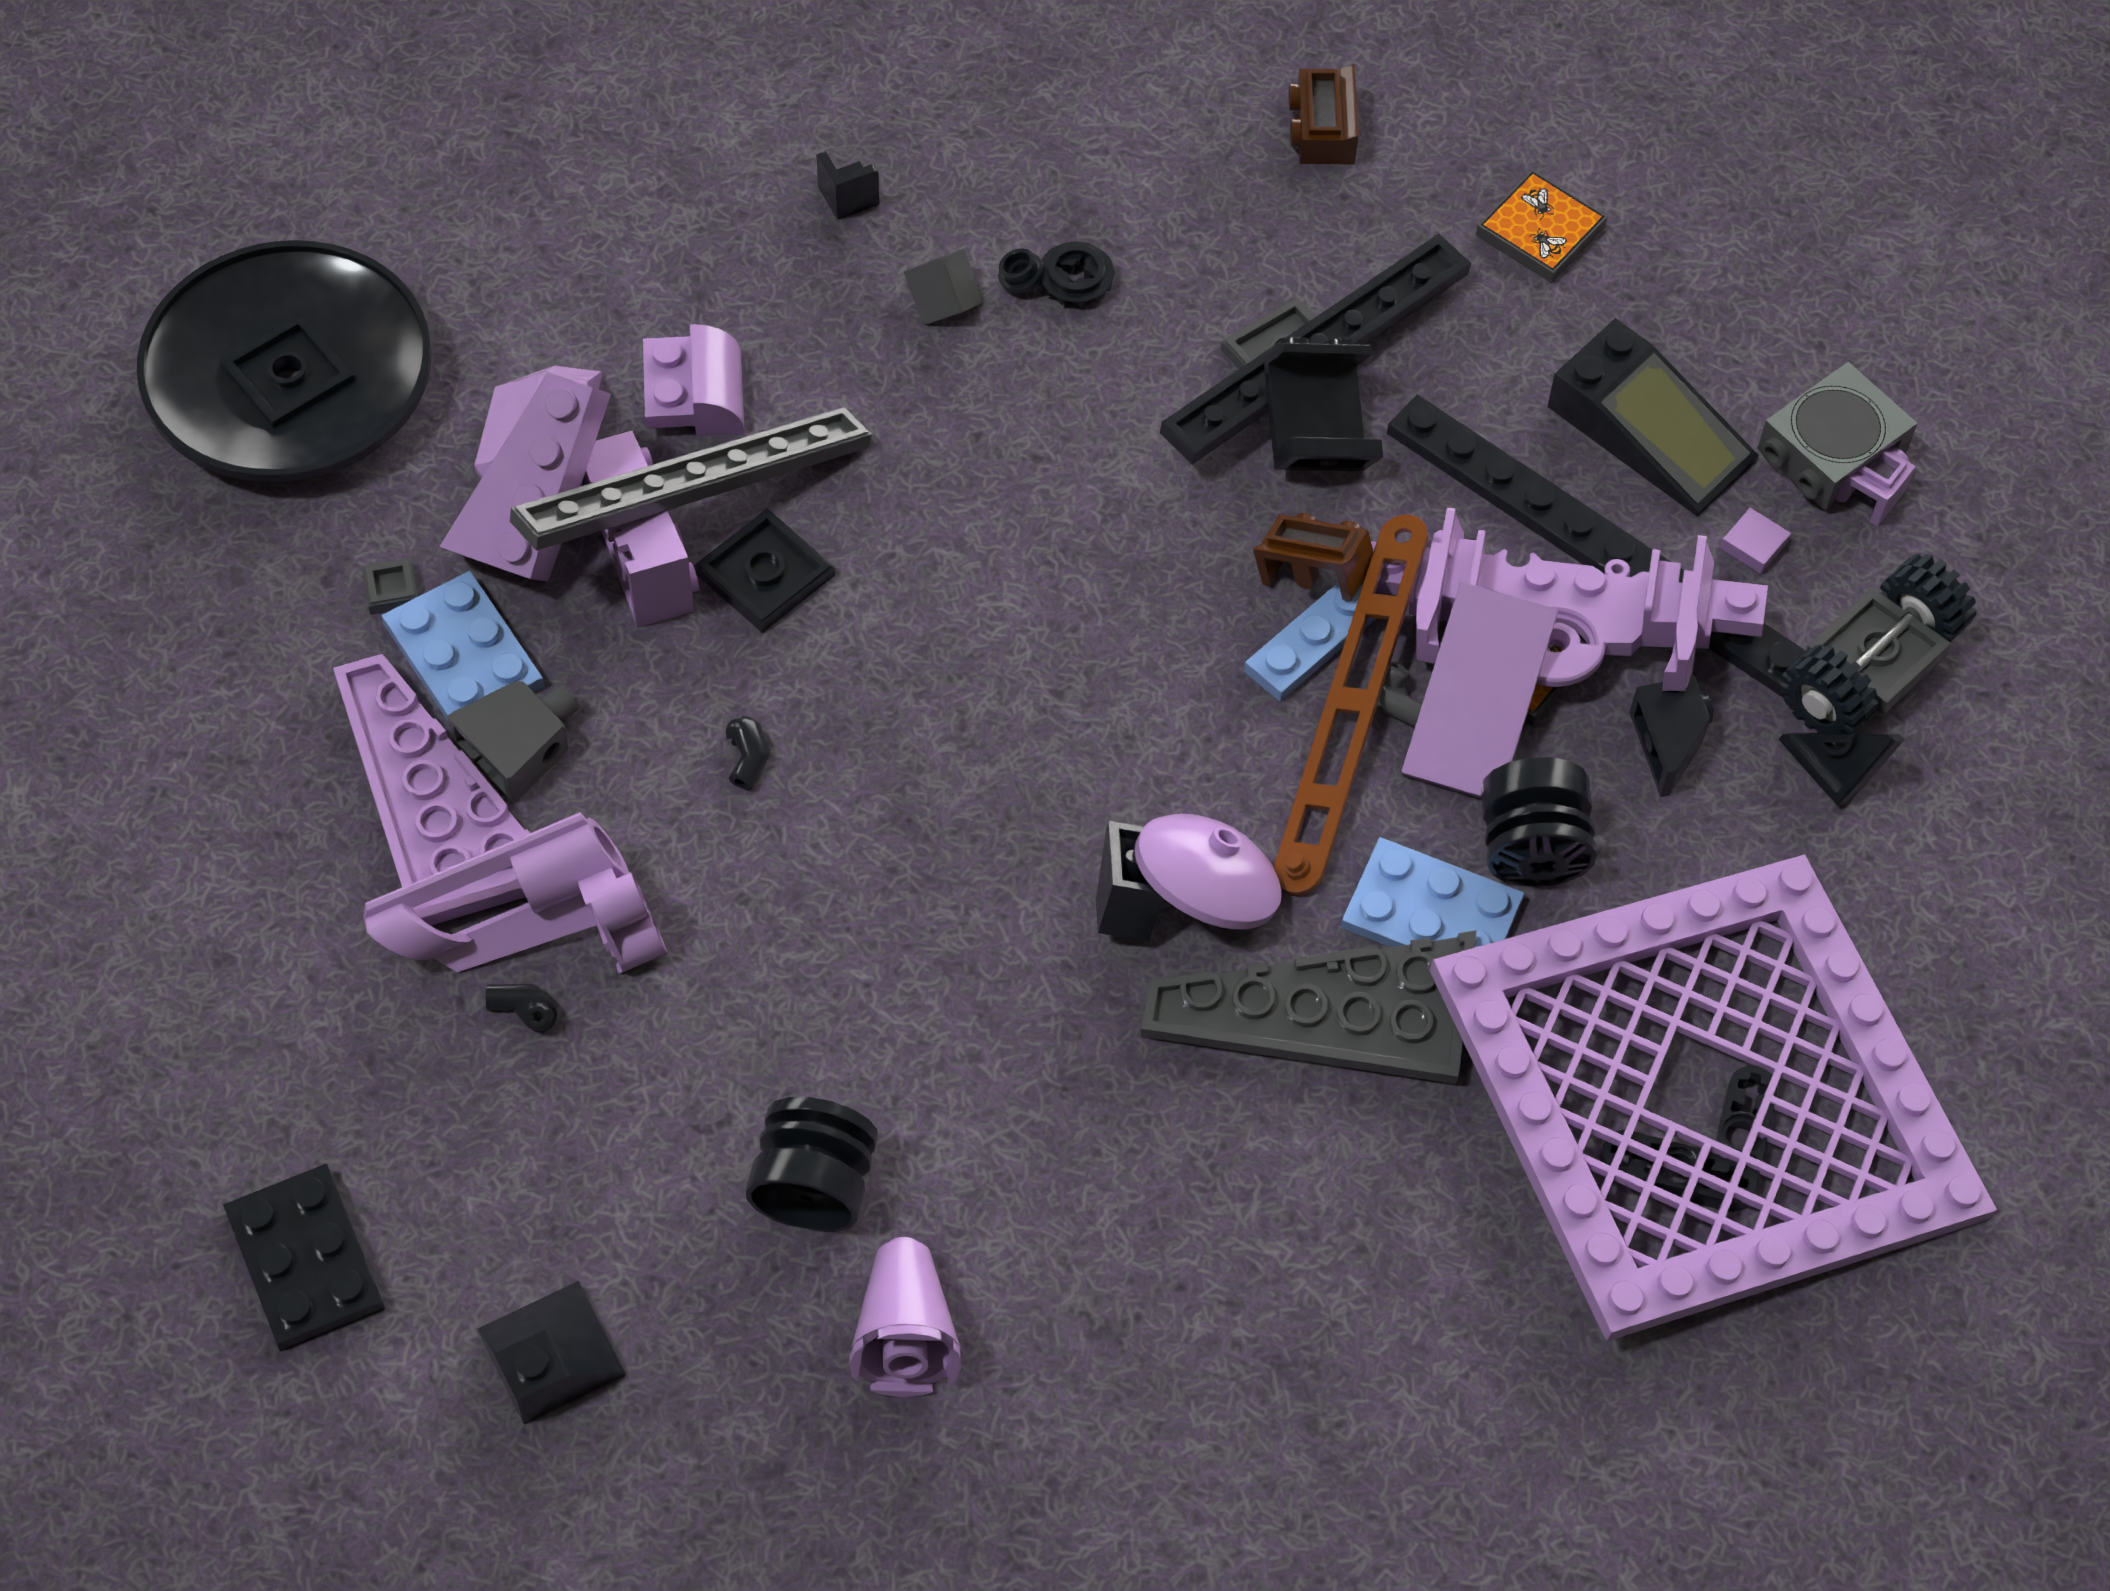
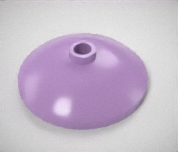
M1194 814L1161 816L1147 823L1136 840V861L1147 882L1170 904L1200 921L1222 928L1251 929L1267 923L1280 905L1282 897L1281 886L1269 859L1244 834L1223 822Z

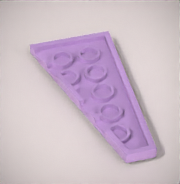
M383 654L333 668L402 887L530 834L528 829L524 830L508 810L507 804L462 750L459 751L448 738L446 730L437 719H433L419 703L417 695ZM508 867L418 905L413 909L424 922L432 926L522 899L526 896L514 868Z

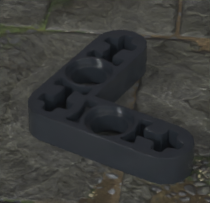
M1748 1065L1739 1068L1733 1073L1726 1089L1715 1141L1742 1152V1150L1733 1147L1728 1142L1726 1133L1735 1128H1742L1750 1132L1765 1091L1772 1078V1075L1767 1070L1759 1066ZM1748 1082L1758 1085L1757 1093L1759 1095L1753 1105L1752 1113L1741 1112L1746 1097V1091L1743 1089H1745ZM1777 1087L1773 1094L1775 1097L1777 1096ZM1769 1104L1761 1125L1768 1129L1770 1128L1774 1104ZM1619 1130L1616 1132L1623 1135L1625 1130ZM1633 1131L1631 1139L1659 1151L1663 1141L1662 1138ZM1756 1137L1755 1146H1753L1749 1156L1760 1161L1763 1160L1767 1137H1764V1139ZM1605 1141L1600 1153V1161L1611 1165L1618 1146ZM1671 1141L1666 1155L1694 1167L1701 1149ZM1709 1151L1703 1167L1711 1169L1709 1174L1725 1181L1727 1175H1733L1738 1162L1723 1158ZM1631 1152L1633 1159L1630 1161L1629 1166L1620 1164L1618 1169L1646 1182L1649 1173L1645 1172L1648 1159ZM1661 1166L1654 1186L1682 1197L1688 1181L1679 1183L1670 1180L1665 1175L1663 1166ZM1745 1166L1738 1187L1754 1194L1760 1171ZM1697 1182L1690 1202L1719 1210L1725 1194L1708 1186L1705 1188L1698 1187L1699 1182ZM1733 1197L1728 1212L1742 1210L1748 1204Z

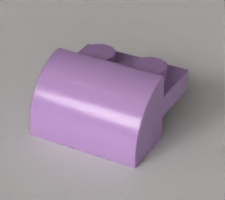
M691 324L690 336L643 339L646 428L695 426L696 436L745 434L741 350L738 342L730 334L715 327Z

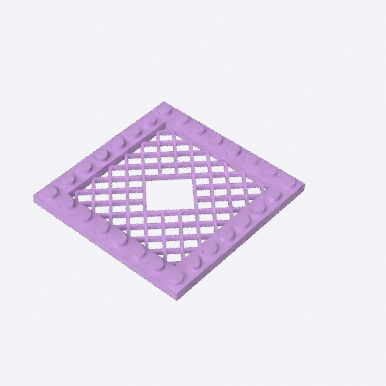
M1806 855L1433 959L1429 971L1606 1342L1991 1219L1997 1211ZM1777 920L1781 929L1768 923ZM1749 929L1743 945L1722 937ZM1756 932L1784 943L1777 960L1750 949ZM1703 942L1697 959L1676 950ZM1711 945L1738 956L1731 974L1704 962ZM1790 948H1792L1804 972L1784 964ZM1657 955L1650 972L1630 964V962ZM1664 958L1692 970L1685 987L1658 976ZM1745 960L1772 971L1765 989L1739 978ZM1611 968L1604 985L1582 977ZM1618 971L1645 983L1638 1001L1611 989ZM1699 973L1726 985L1720 1002L1692 991ZM1780 975L1806 986L1800 1004L1773 993ZM1564 982L1557 999L1536 991V989ZM1571 985L1598 996L1591 1015L1563 1003ZM1652 987L1680 998L1673 1016L1645 1004ZM1733 989L1761 1000L1754 1018L1727 1006ZM1814 991L1827 1016L1808 1008ZM1516 996L1512 1007H1510L1506 998ZM1524 998L1551 1010L1544 1029L1516 1017ZM1606 1000L1633 1012L1626 1030L1598 1018ZM1687 1002L1714 1013L1708 1031L1680 1020ZM1768 1004L1795 1015L1789 1033L1762 1022ZM1558 1014L1586 1026L1578 1044L1551 1032ZM1640 1015L1668 1027L1661 1045L1633 1034ZM1722 1017L1749 1029L1742 1047L1715 1035ZM1803 1019L1830 1030L1824 1048L1796 1037ZM1593 1029L1621 1041L1614 1059L1586 1048ZM1675 1031L1772 1073V1078L1765 1091L1764 1098L1757 1111L1742 1152L1643 1109ZM1523 1033L1538 1039L1533 1052ZM1756 1033L1784 1044L1777 1062L1750 1051ZM1837 1035L1851 1061L1831 1052ZM1545 1043L1573 1055L1566 1074L1538 1062ZM1628 1045L1655 1056L1648 1075L1621 1063ZM1791 1048L1819 1060L1812 1078L1785 1066ZM1580 1059L1608 1070L1601 1089L1573 1077ZM1826 1064L1854 1075L1847 1093L1820 1082ZM1615 1074L1643 1086L1636 1105L1608 1093ZM1780 1077L1807 1089L1801 1107L1773 1096ZM1545 1078L1560 1084L1556 1097H1554ZM1861 1080L1875 1106L1855 1097ZM1568 1088L1596 1100L1588 1119L1560 1107ZM1815 1093L1842 1104L1836 1123L1808 1111ZM1770 1103L1774 1104V1110L1796 1119L1789 1138L1761 1126ZM1603 1104L1631 1116L1623 1135L1595 1123ZM1850 1109L1878 1120L1871 1139L1844 1127ZM1638 1120L1666 1132L1659 1151L1631 1139ZM1803 1123L1831 1134L1824 1153L1797 1142ZM1568 1124L1583 1130L1578 1144ZM1885 1125L1899 1151L1879 1143ZM1590 1134L1618 1146L1611 1165L1583 1154ZM1673 1136L1701 1147L1694 1167L1666 1155ZM1756 1137L1761 1139L1767 1137V1142L1784 1149L1777 1168L1749 1156ZM1839 1138L1866 1150L1860 1169L1832 1157ZM1626 1150L1654 1162L1646 1182L1618 1169ZM1709 1151L1723 1158L1738 1162L1730 1182L1702 1171ZM1792 1153L1819 1164L1813 1184L1785 1172ZM1875 1154L1902 1166L1895 1185L1868 1173ZM1661 1166L1689 1178L1682 1197L1654 1186ZM1745 1166L1760 1171L1759 1174L1772 1179L1765 1199L1738 1187ZM1827 1169L1855 1180L1848 1200L1821 1188ZM1591 1171L1605 1176L1600 1190ZM1909 1172H1911L1915 1182L1905 1184ZM1613 1180L1641 1193L1634 1212L1605 1200ZM1697 1182L1725 1194L1718 1213L1690 1202ZM1780 1183L1808 1195L1801 1215L1773 1203ZM1863 1184L1880 1192L1858 1199ZM1648 1197L1677 1209L1669 1229L1641 1216ZM1733 1197L1760 1210L1753 1230L1725 1217ZM1816 1199L1833 1206L1832 1208L1811 1214ZM1684 1213L1712 1225L1705 1245L1677 1233ZM1768 1214L1786 1221L1763 1229ZM1613 1217L1628 1223L1623 1237ZM1636 1227L1664 1240L1657 1260L1628 1248ZM1720 1229L1738 1236L1715 1244ZM1672 1244L1690 1251L1666 1259Z

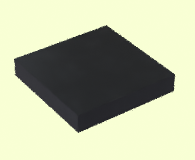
M768 508L694 565L696 575L761 633L835 576V567Z

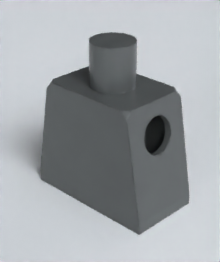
M514 681L452 712L447 717L453 742L513 804L568 751L567 735L562 721L579 708L572 694L563 685L558 686L540 699L523 681Z

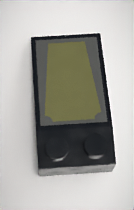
M1616 318L1554 374L1547 407L1697 517L1758 459L1759 455L1653 344Z

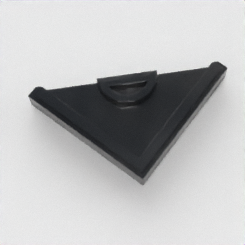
M1791 732L1782 734L1779 741L1834 803L1840 807L1851 802L1903 743L1904 738L1900 734Z

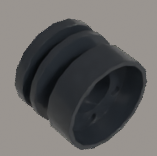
M1530 757L1511 761L1495 768L1483 779L1481 799L1483 820L1487 825L1485 844L1488 847L1486 855L1487 867L1494 877L1505 883L1518 886H1552L1567 883L1581 877L1595 865L1597 849L1593 839L1595 829L1590 819L1592 810L1590 781L1582 767L1571 761L1554 757Z
M787 1097L774 1101L767 1109L765 1129L761 1132L759 1139L760 1149L763 1152L754 1159L746 1188L747 1201L756 1211L771 1220L788 1226L818 1232H837L850 1229L858 1220L865 1192V1181L862 1177L871 1168V1154L875 1151L878 1140L877 1128L867 1117L859 1112L833 1101L813 1097Z

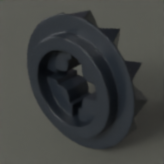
M1078 241L1066 242L1053 247L1042 258L1045 274L1041 283L1044 287L1045 295L1057 297L1061 306L1067 301L1076 302L1080 308L1089 300L1099 303L1103 293L1111 291L1114 278L1113 263L1110 257L1095 245ZM1083 265L1084 278H1078L1076 282L1069 283V275H1074Z

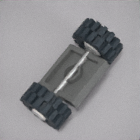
M1915 554L1911 558L1909 557L1885 579L1879 588L1882 590L1881 593L1872 587L1817 636L1807 646L1806 653L1782 674L1780 680L1783 683L1780 684L1781 692L1787 694L1783 699L1786 705H1793L1795 707V710L1791 713L1796 719L1802 717L1806 721L1804 725L1810 730L1815 727L1817 733L1853 734L1875 713V709H1878L1883 714L1888 712L1948 655L1950 642L1973 622L1977 612L1973 608L1976 601L1974 596L1966 595L1970 590L1966 582L1961 584L1958 582L1957 578L1960 574L1955 569L1948 572L1946 570L1947 563L1941 559L1934 564L1932 555L1925 554L1921 557L1920 554Z

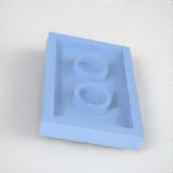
M471 571L381 615L385 628L447 721V716L452 712L514 681H523L533 692L544 688L543 677Z
M1379 837L1344 914L1341 928L1389 947L1409 945L1411 940L1429 937L1431 941L1455 938L1458 936V933L1477 930L1475 947H1479L1507 938L1523 901L1524 892Z

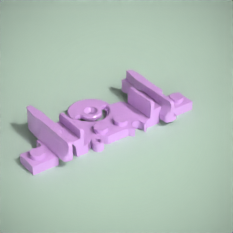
M1447 508L1443 530L1435 532L1431 548L1426 547L1410 598L1409 614L1416 616L1417 660L1435 664L1439 652L1438 630L1440 620L1448 622L1460 581L1558 609V615L1548 646L1557 645L1563 648L1564 651H1546L1536 684L1561 687L1581 682L1590 677L1600 667L1604 655L1631 656L1640 646L1674 647L1669 663L1664 671L1662 691H1685L1693 670L1695 648L1709 649L1711 631L1762 637L1768 585L1712 579L1714 560L1706 542L1707 536L1698 535L1693 571L1684 570L1683 583L1679 582L1681 563L1659 561L1660 550L1656 549L1652 550L1650 571L1640 572L1633 577H1629L1630 567L1628 563L1620 559L1609 561L1605 566L1604 574L1594 566L1543 561L1535 553H1530V561L1527 565L1514 567L1507 563V550L1505 549L1495 555L1485 554L1486 531L1478 530L1476 540L1464 539V532L1457 518L1456 509ZM1371 541L1374 552L1376 542ZM1385 562L1376 593L1397 595L1406 564ZM1578 633L1586 640L1587 644L1580 643Z

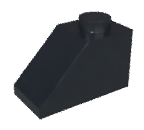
M1695 676L1690 677L1685 691H1662L1663 682L1636 687L1629 713L1660 797L1668 796L1672 793L1703 743L1708 724L1713 721L1711 700L1706 693L1701 694Z
M1108 821L1096 896L1097 929L1099 934L1111 935L1119 939H1135L1149 942L1163 897L1147 882L1136 861L1135 843L1144 826Z

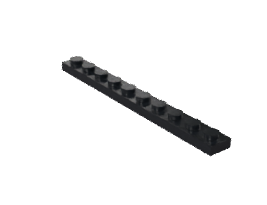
M1417 394L1388 423L1387 434L1581 564L1594 566L1604 574L1605 566L1609 561L1620 559L1628 563L1630 567L1629 577H1633L1640 572L1650 571L1653 549ZM1660 554L1659 561L1671 562ZM1680 568L1679 582L1683 583L1684 570ZM1763 623L1762 637L1711 631L1710 650L1782 698L1787 695L1781 692L1780 684L1783 683L1780 680L1781 676L1806 653V650L1765 623Z

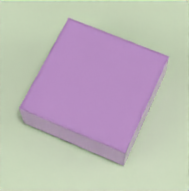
M1750 507L1723 538L1720 548L1761 574L1786 546L1791 533Z

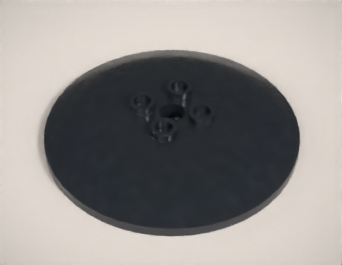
M304 240L274 241L252 245L222 255L204 264L180 281L163 298L144 329L137 354L136 372L139 391L151 422L160 435L184 457L208 470L237 479L258 482L297 481L325 475L347 467L380 448L401 429L418 406L424 394L431 367V342L427 322L415 296L397 275L381 263L367 255L335 244ZM286 367L300 369V372L292 378L282 379L276 376L281 369Z

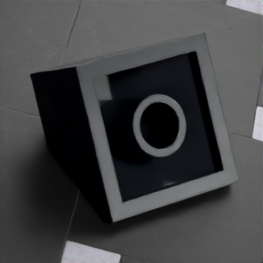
M579 1281L477 1329L523 1424L626 1376Z

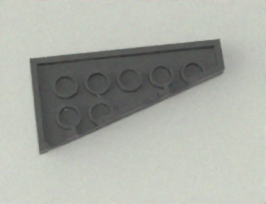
M1477 930L1458 933V936L1455 938L1431 941L1430 937L1411 940L1409 945L1382 949L1370 946L1295 958L1294 962L1267 966L1266 962L1247 965V968L1244 970L1217 974L1211 970L1152 979L1148 983L1141 1037L1457 1084L1463 1040L1429 969L1433 959L1475 948Z

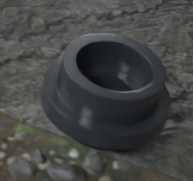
M1024 248L1008 252L999 263L998 279L1003 289L1009 293L1019 294L1030 291L1041 282L1045 274V266L1041 258Z

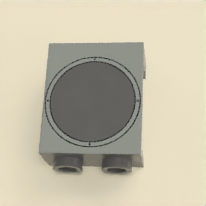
M1847 362L1765 421L1757 449L1763 454L1765 460L1770 465L1779 468L1787 475L1804 496L1813 499L1826 511L1833 506L1840 483L1892 446L1906 453L1918 423L1852 364Z

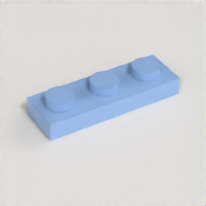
M1339 584L1334 585L1245 662L1244 672L1281 702L1343 648L1362 586L1360 585L1352 601L1342 599ZM1367 618L1365 628L1377 618Z

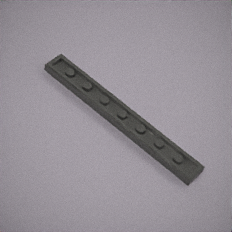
M843 407L511 507L510 523L537 551L870 448L872 434Z

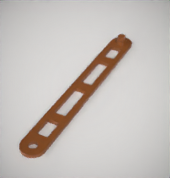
M1404 514L1393 517L1380 530L1275 860L1274 870L1279 879L1281 890L1286 894L1294 896L1308 894L1315 890L1324 878L1428 544L1429 533L1423 520L1417 516ZM1400 533H1411V538L1407 542L1400 543L1396 541ZM1385 562L1406 564L1396 596L1375 594ZM1367 618L1388 620L1367 690L1346 687ZM1337 713L1359 715L1337 786L1317 784L1316 780ZM1307 808L1329 811L1318 845L1297 842Z

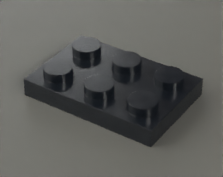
M327 1163L223 1204L280 1352L385 1309Z

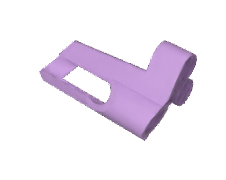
M581 812L366 902L363 915L367 933L385 948L415 960L434 958L456 972L596 925L606 950H610L612 956L616 957L618 961L616 964L618 973L625 972L667 954L666 947L641 888L633 874L629 873L619 850L602 827L593 819H586ZM508 867L514 868L528 900V903L452 935L433 928L424 922L413 909L418 905Z

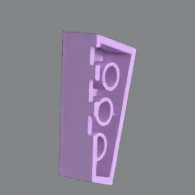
M547 372L439 547L529 579L548 582L561 543L536 551L510 523L511 507L581 486L611 394Z
M633 431L595 441L582 480L583 484H591L651 466L653 461L647 447H639ZM670 510L601 531L637 628L694 612L692 593L700 590L694 567L688 561L680 530L676 523L673 524L669 515Z

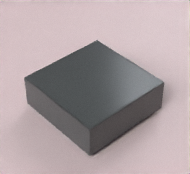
M411 557L362 566L370 615L389 612L418 597Z

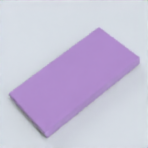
M1460 581L1401 775L1481 799L1483 779L1493 769L1513 761L1556 622L1557 608Z

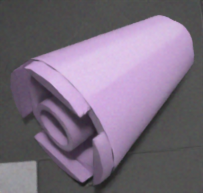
M898 1237L882 1245L876 1253L849 1354V1365L852 1377L857 1382L859 1376L869 1381L870 1391L877 1394L900 1398L927 1395L933 1393V1383L947 1377V1385H949L956 1379L962 1368V1353L930 1250L927 1246L913 1238Z

